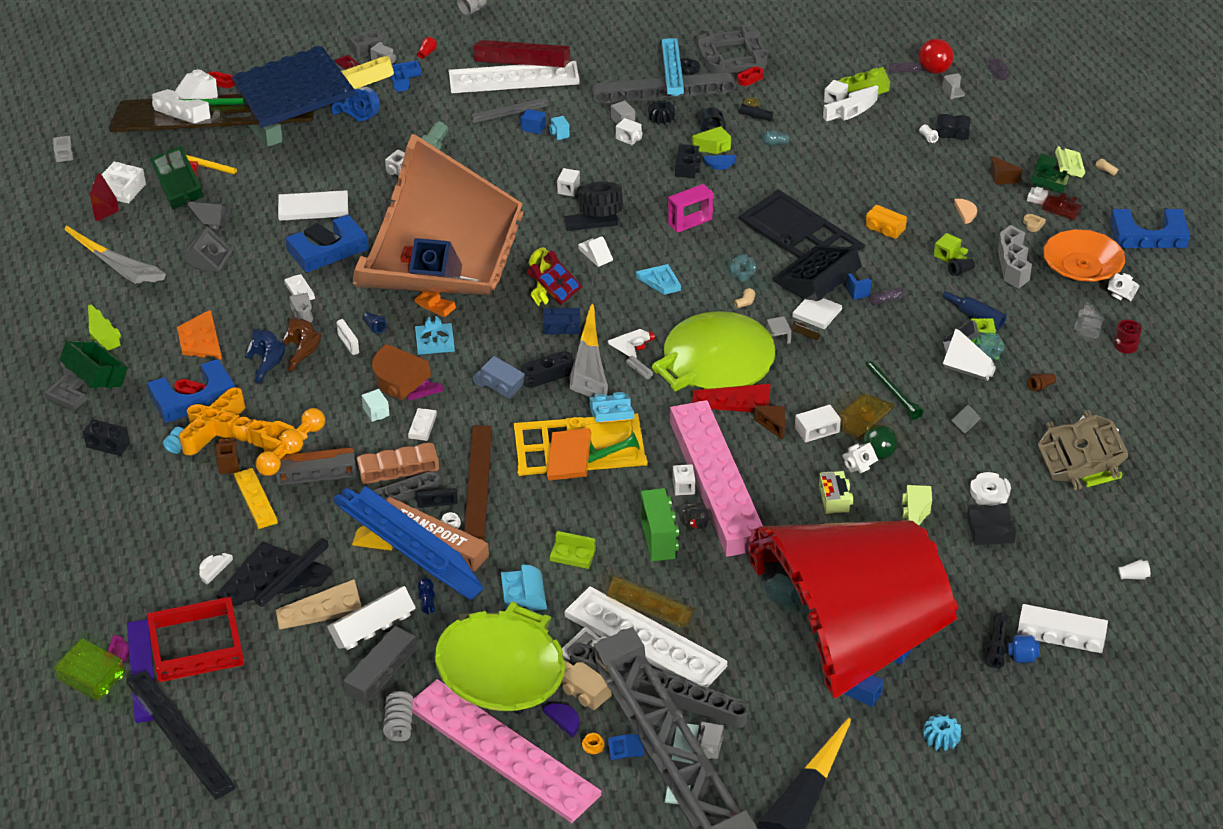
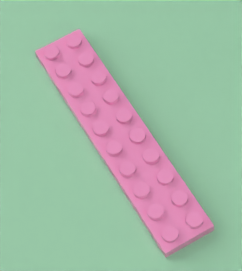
M438 679L413 699L412 713L570 823H573L601 796L600 789L478 706L456 695Z

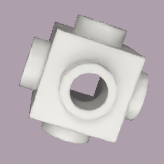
M1116 273L1108 283V290L1112 292L1111 296L1119 300L1123 297L1132 301L1139 285L1132 281L1133 277L1125 273L1122 275Z
M871 443L852 445L848 448L849 451L842 455L845 465L850 472L858 471L863 473L870 469L869 465L878 461Z

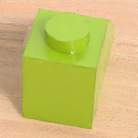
M717 127L693 135L692 145L700 146L699 151L718 154L731 149V136L722 127Z

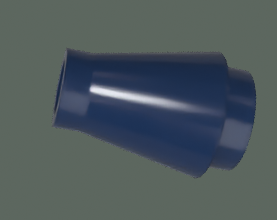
M366 312L363 315V321L366 322L373 333L380 334L386 330L387 323L385 318L370 312Z

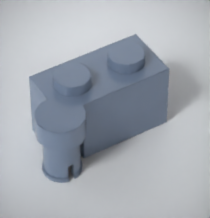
M493 356L481 368V371H478L473 376V381L481 387L488 386L499 394L511 398L523 386L525 374Z

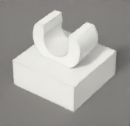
M1032 187L1027 201L1044 205L1048 191L1043 190V188Z

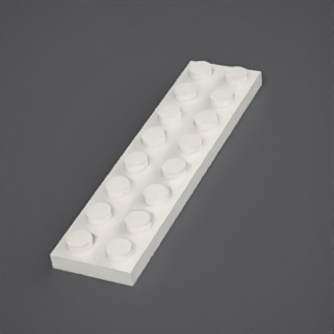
M570 61L565 68L510 65L449 70L451 93L579 84L576 61Z
M591 586L565 610L566 618L583 627L587 626L601 637L604 635L608 638L617 634L620 630L633 626L645 645L646 659L651 665L665 673L708 688L727 667L725 659Z

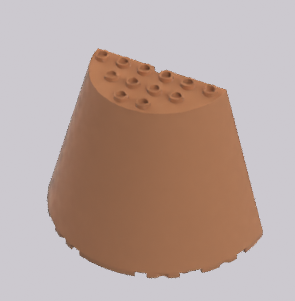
M412 134L406 147L398 176L399 180L391 198L394 201H391L390 207L387 209L368 258L363 256L359 258L354 270L353 285L359 288L489 296L500 281L502 271L506 265L510 248L519 226L516 223L521 221L524 211H521L523 203L417 135ZM414 239L450 241L462 263L461 276L481 280V282L410 274L409 267Z

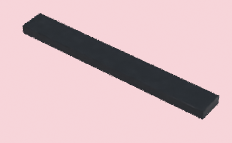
M145 670L126 678V684L213 798L216 800L235 790L234 783Z

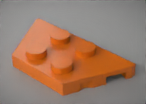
M211 310L177 327L182 355H195L203 358L207 355L215 356L216 359H222Z

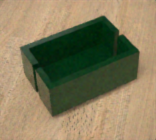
M182 146L167 151L170 163L167 162L164 153L150 158L152 167L172 210L187 204V200L192 202L204 197L202 188Z
M66 340L59 359L67 369L74 372L79 379H82L87 383L88 387L98 389V387L109 389L122 387L128 370V366L97 341L81 342L78 340Z

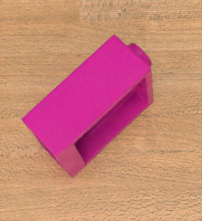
M702 184L669 196L668 225L678 233L712 220L713 192ZM701 201L700 211L683 217V207Z

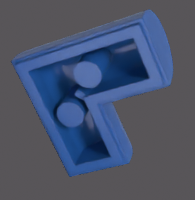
M418 61L393 64L394 74L390 76V79L396 91L407 90L410 85L409 78L421 76V68Z

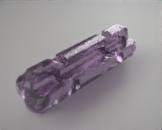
M890 63L889 70L890 72H920L921 65L920 63H899V65L897 63Z
M898 287L894 288V291L891 289L881 292L879 295H872L870 302L875 306L881 304L880 302L885 303L895 300V298H902L904 290Z

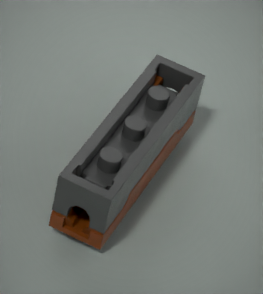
M351 447L284 455L280 459L281 467L276 473L277 485L356 477L354 449Z

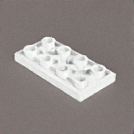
M348 191L279 195V220L342 217L348 215Z

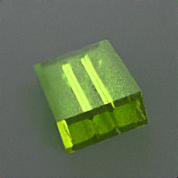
M83 638L53 668L59 681L96 701L105 696L115 682L120 680L125 673L121 658Z

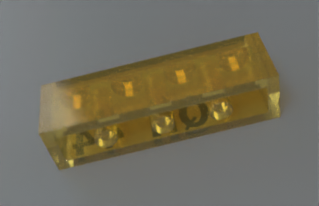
M613 576L606 595L678 627H688L695 610L690 605L623 577Z

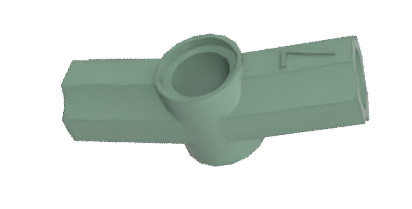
M438 121L433 125L428 135H423L422 139L440 150L442 140L448 132V126Z

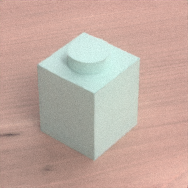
M379 389L362 395L363 409L372 422L390 416L388 401Z

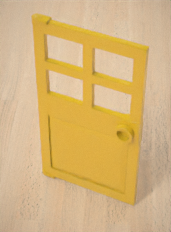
M638 413L634 414V419L596 422L593 417H573L561 420L514 423L518 457L517 473L519 476L547 473L551 448L547 428L566 427L567 431L590 428L592 432L591 441L596 451L626 440L630 437L631 431L635 433L640 446L639 450L635 447H628L614 452L604 458L588 463L587 470L647 466L648 464L644 452ZM541 429L543 444L524 445L522 430ZM544 451L546 466L527 468L525 452Z

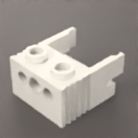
M113 162L102 173L117 201L129 204L139 193L140 189L146 185L144 170L135 166Z

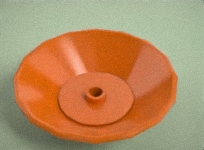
M1074 229L1060 232L1049 238L1043 247L1044 259L1050 268L1064 277L1077 281L1095 282L1109 279L1116 273L1118 274L1125 264V253L1119 244L1108 236L1091 230Z

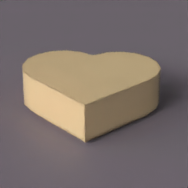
M1027 214L1024 216L1023 222L1027 225V230L1036 232L1045 224L1046 219L1033 214Z

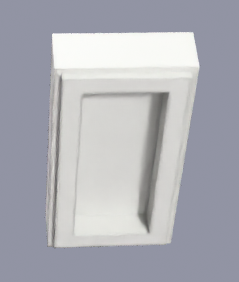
M343 319L336 322L338 336L352 355L358 354V339Z

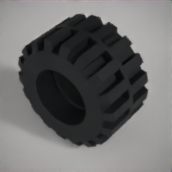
M594 182L579 189L580 211L585 215L604 217L614 215L623 210L622 187L619 184Z

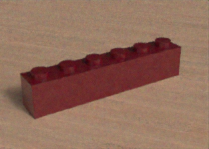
M479 40L473 46L474 61L565 68L571 61L570 46Z

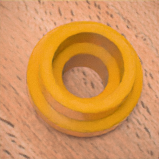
M590 733L583 739L582 748L588 754H598L604 749V740L599 734Z

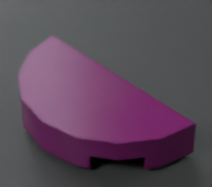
M425 380L413 392L408 394V401L442 392L444 387L438 382L436 384L430 382V380Z
M113 635L102 665L103 670L119 667L129 657V645L121 636Z

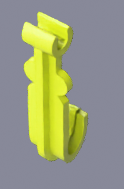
M542 247L533 252L529 259L530 266L541 263L540 271L544 273L552 266L544 261V256L549 251ZM539 282L536 289L531 292V296L537 306H540L541 301L545 305L549 301L546 296L548 291Z

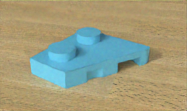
M668 264L636 271V278L664 295L681 291V284Z

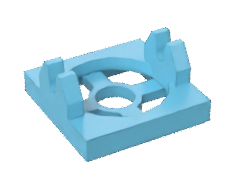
M435 316L434 322L428 317L425 325L415 326L418 355L455 351L452 323L442 324L438 316ZM437 331L445 332L448 336L441 337L437 335ZM426 332H431V336L421 339Z

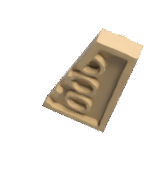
M355 579L276 609L279 630L341 618L361 608Z

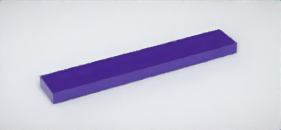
M148 620L127 622L131 676L146 670L154 680ZM133 693L135 722L140 723L154 720Z

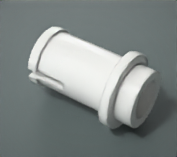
M926 124L920 127L919 132L926 137L928 142L934 143L938 140L937 131L932 130Z

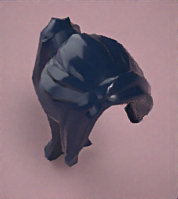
M259 328L253 330L252 340L245 356L246 359H251L256 353L263 359L259 370L256 371L255 383H260L265 374L279 364L286 349L285 342L278 341L272 332Z

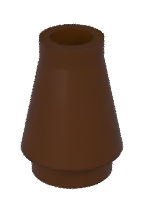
M1053 373L1032 374L1028 378L1027 384L1031 391L1040 392L1054 384L1056 376Z

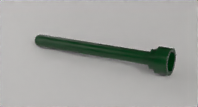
M868 362L867 367L906 407L907 415L912 420L921 418L924 410L919 404L911 403L874 362Z

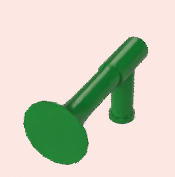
M631 431L630 437L626 440L597 451L591 441L588 463L628 447H635L639 450L640 446L635 433Z

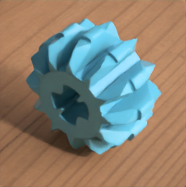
M940 713L937 718L931 716L924 725V740H927L928 746L935 745L936 750L939 747H942L945 752L948 747L954 749L961 739V725L957 724L956 718L950 719L949 714L946 717H942Z

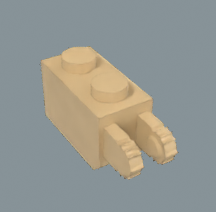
M564 660L565 673L561 683L566 694L573 695L583 706H588L592 710L598 708L612 696V691L599 673L583 662L572 665Z

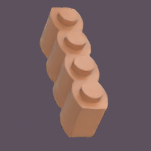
M423 443L415 447H402L395 451L385 450L377 454L361 455L357 457V467L361 483L369 484L381 480L385 481L439 470V461L434 444Z

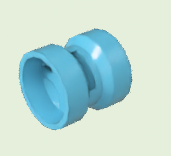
M175 427L170 435L165 438L163 445L166 450L175 454L182 450L179 434L184 430L183 428Z

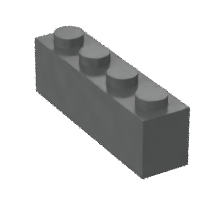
M394 626L390 632L384 635L377 646H374L370 653L359 661L357 667L345 676L343 680L345 694L366 705L417 650L416 636Z

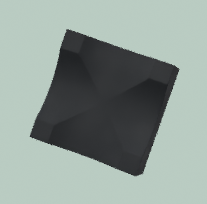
M1001 503L992 507L968 505L967 520L974 545L1015 542L1016 529L1011 520L1008 503Z

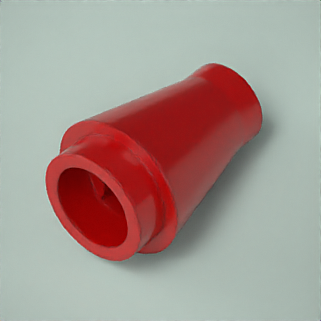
M432 37L423 39L417 56L425 59L436 50V40Z

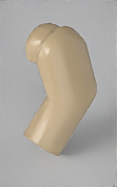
M1099 159L1096 162L1098 170L1108 172L1112 176H1115L1119 170L1106 162L1105 159Z
M748 288L744 290L743 298L734 300V305L737 309L753 303L755 298L753 289Z

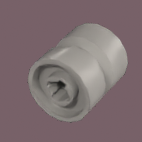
M457 0V5L463 14L469 16L476 10L484 7L486 0Z

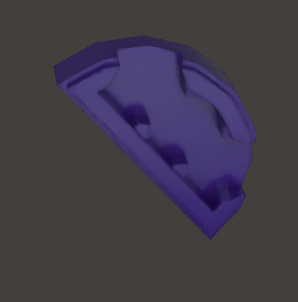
M557 703L543 708V713L568 735L573 737L578 732L579 716L572 707Z

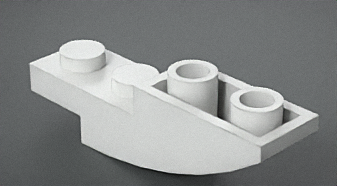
M878 86L849 93V98L824 105L823 118L826 121L839 117L847 120L863 113L877 101Z

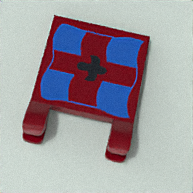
M551 250L544 256V261L552 266L544 273H541L539 266L533 264L527 270V274L535 278L562 305L583 286L559 262L556 253Z

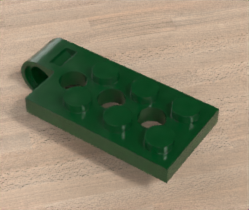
M1041 153L1030 182L1036 187L1043 188L1045 186L1050 188V191L1060 193V191L1064 192L1070 174L1054 170L1057 158Z

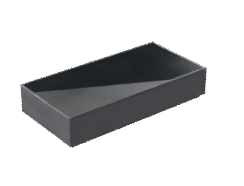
M974 320L958 329L971 341L979 336L978 327ZM954 332L943 339L946 352Z

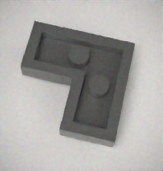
M68 371L44 392L45 399L75 411L87 400L86 394L77 391L85 382L79 379L75 373Z

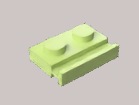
M1058 146L1055 154L1060 171L1063 172L1065 170L1071 176L1082 178L1085 170L1080 153L1066 148L1061 150Z

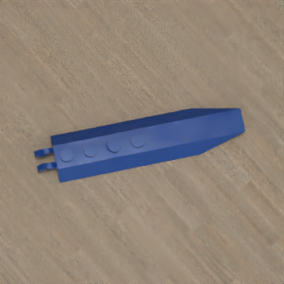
M367 486L363 488L360 494L345 488L342 490V495L338 494L333 498L335 504L340 509L469 600L474 599L484 589L458 551Z

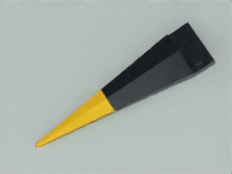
M850 718L842 724L758 821L757 829L807 828L831 766L849 728Z

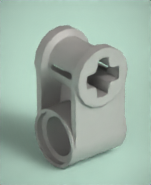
M308 293L289 296L290 306L295 317L311 323L313 316Z

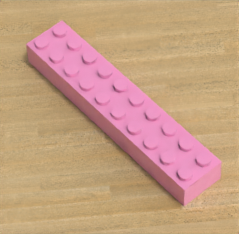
M708 401L670 407L671 427L687 465L693 464L695 484L726 557L749 553V545L754 544V542L749 541L750 536H752L751 532L763 525Z

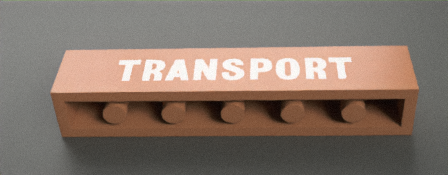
M391 497L386 500L458 551L472 571L475 572L489 557L488 543L452 527L450 524H446L416 508H412Z

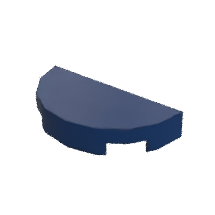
M736 155L703 156V162L705 165L712 166L713 169L724 170L736 163Z

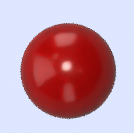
M931 39L920 48L919 63L929 73H943L953 63V49L949 43L942 39Z

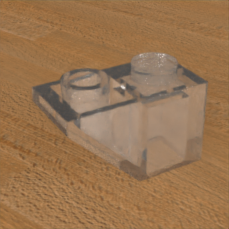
M1086 302L1084 308L1079 310L1078 319L1080 320L1076 319L1074 330L1077 331L1076 337L1098 342L1104 318L1090 303Z

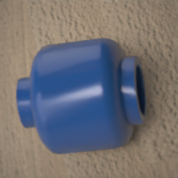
M1015 635L1013 643H1008L1009 656L1013 655L1016 663L1035 662L1036 657H1039V640H1035L1033 635Z

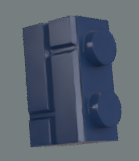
M543 308V333L550 335L580 334V308Z

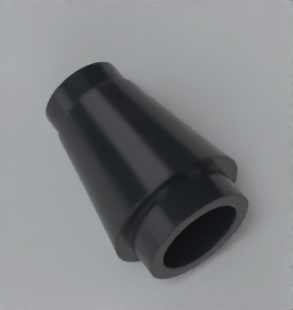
M952 259L948 263V272L951 275L959 276L975 267L974 260Z

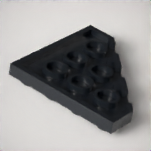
M262 541L216 594L217 599L231 597L233 606L255 600L259 593L300 556ZM313 561L278 594L294 593L311 586L313 588L320 587L331 575L332 568Z

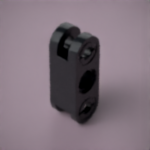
M562 351L523 364L521 366V372L525 374L523 386L533 388L570 376L574 362L573 354Z

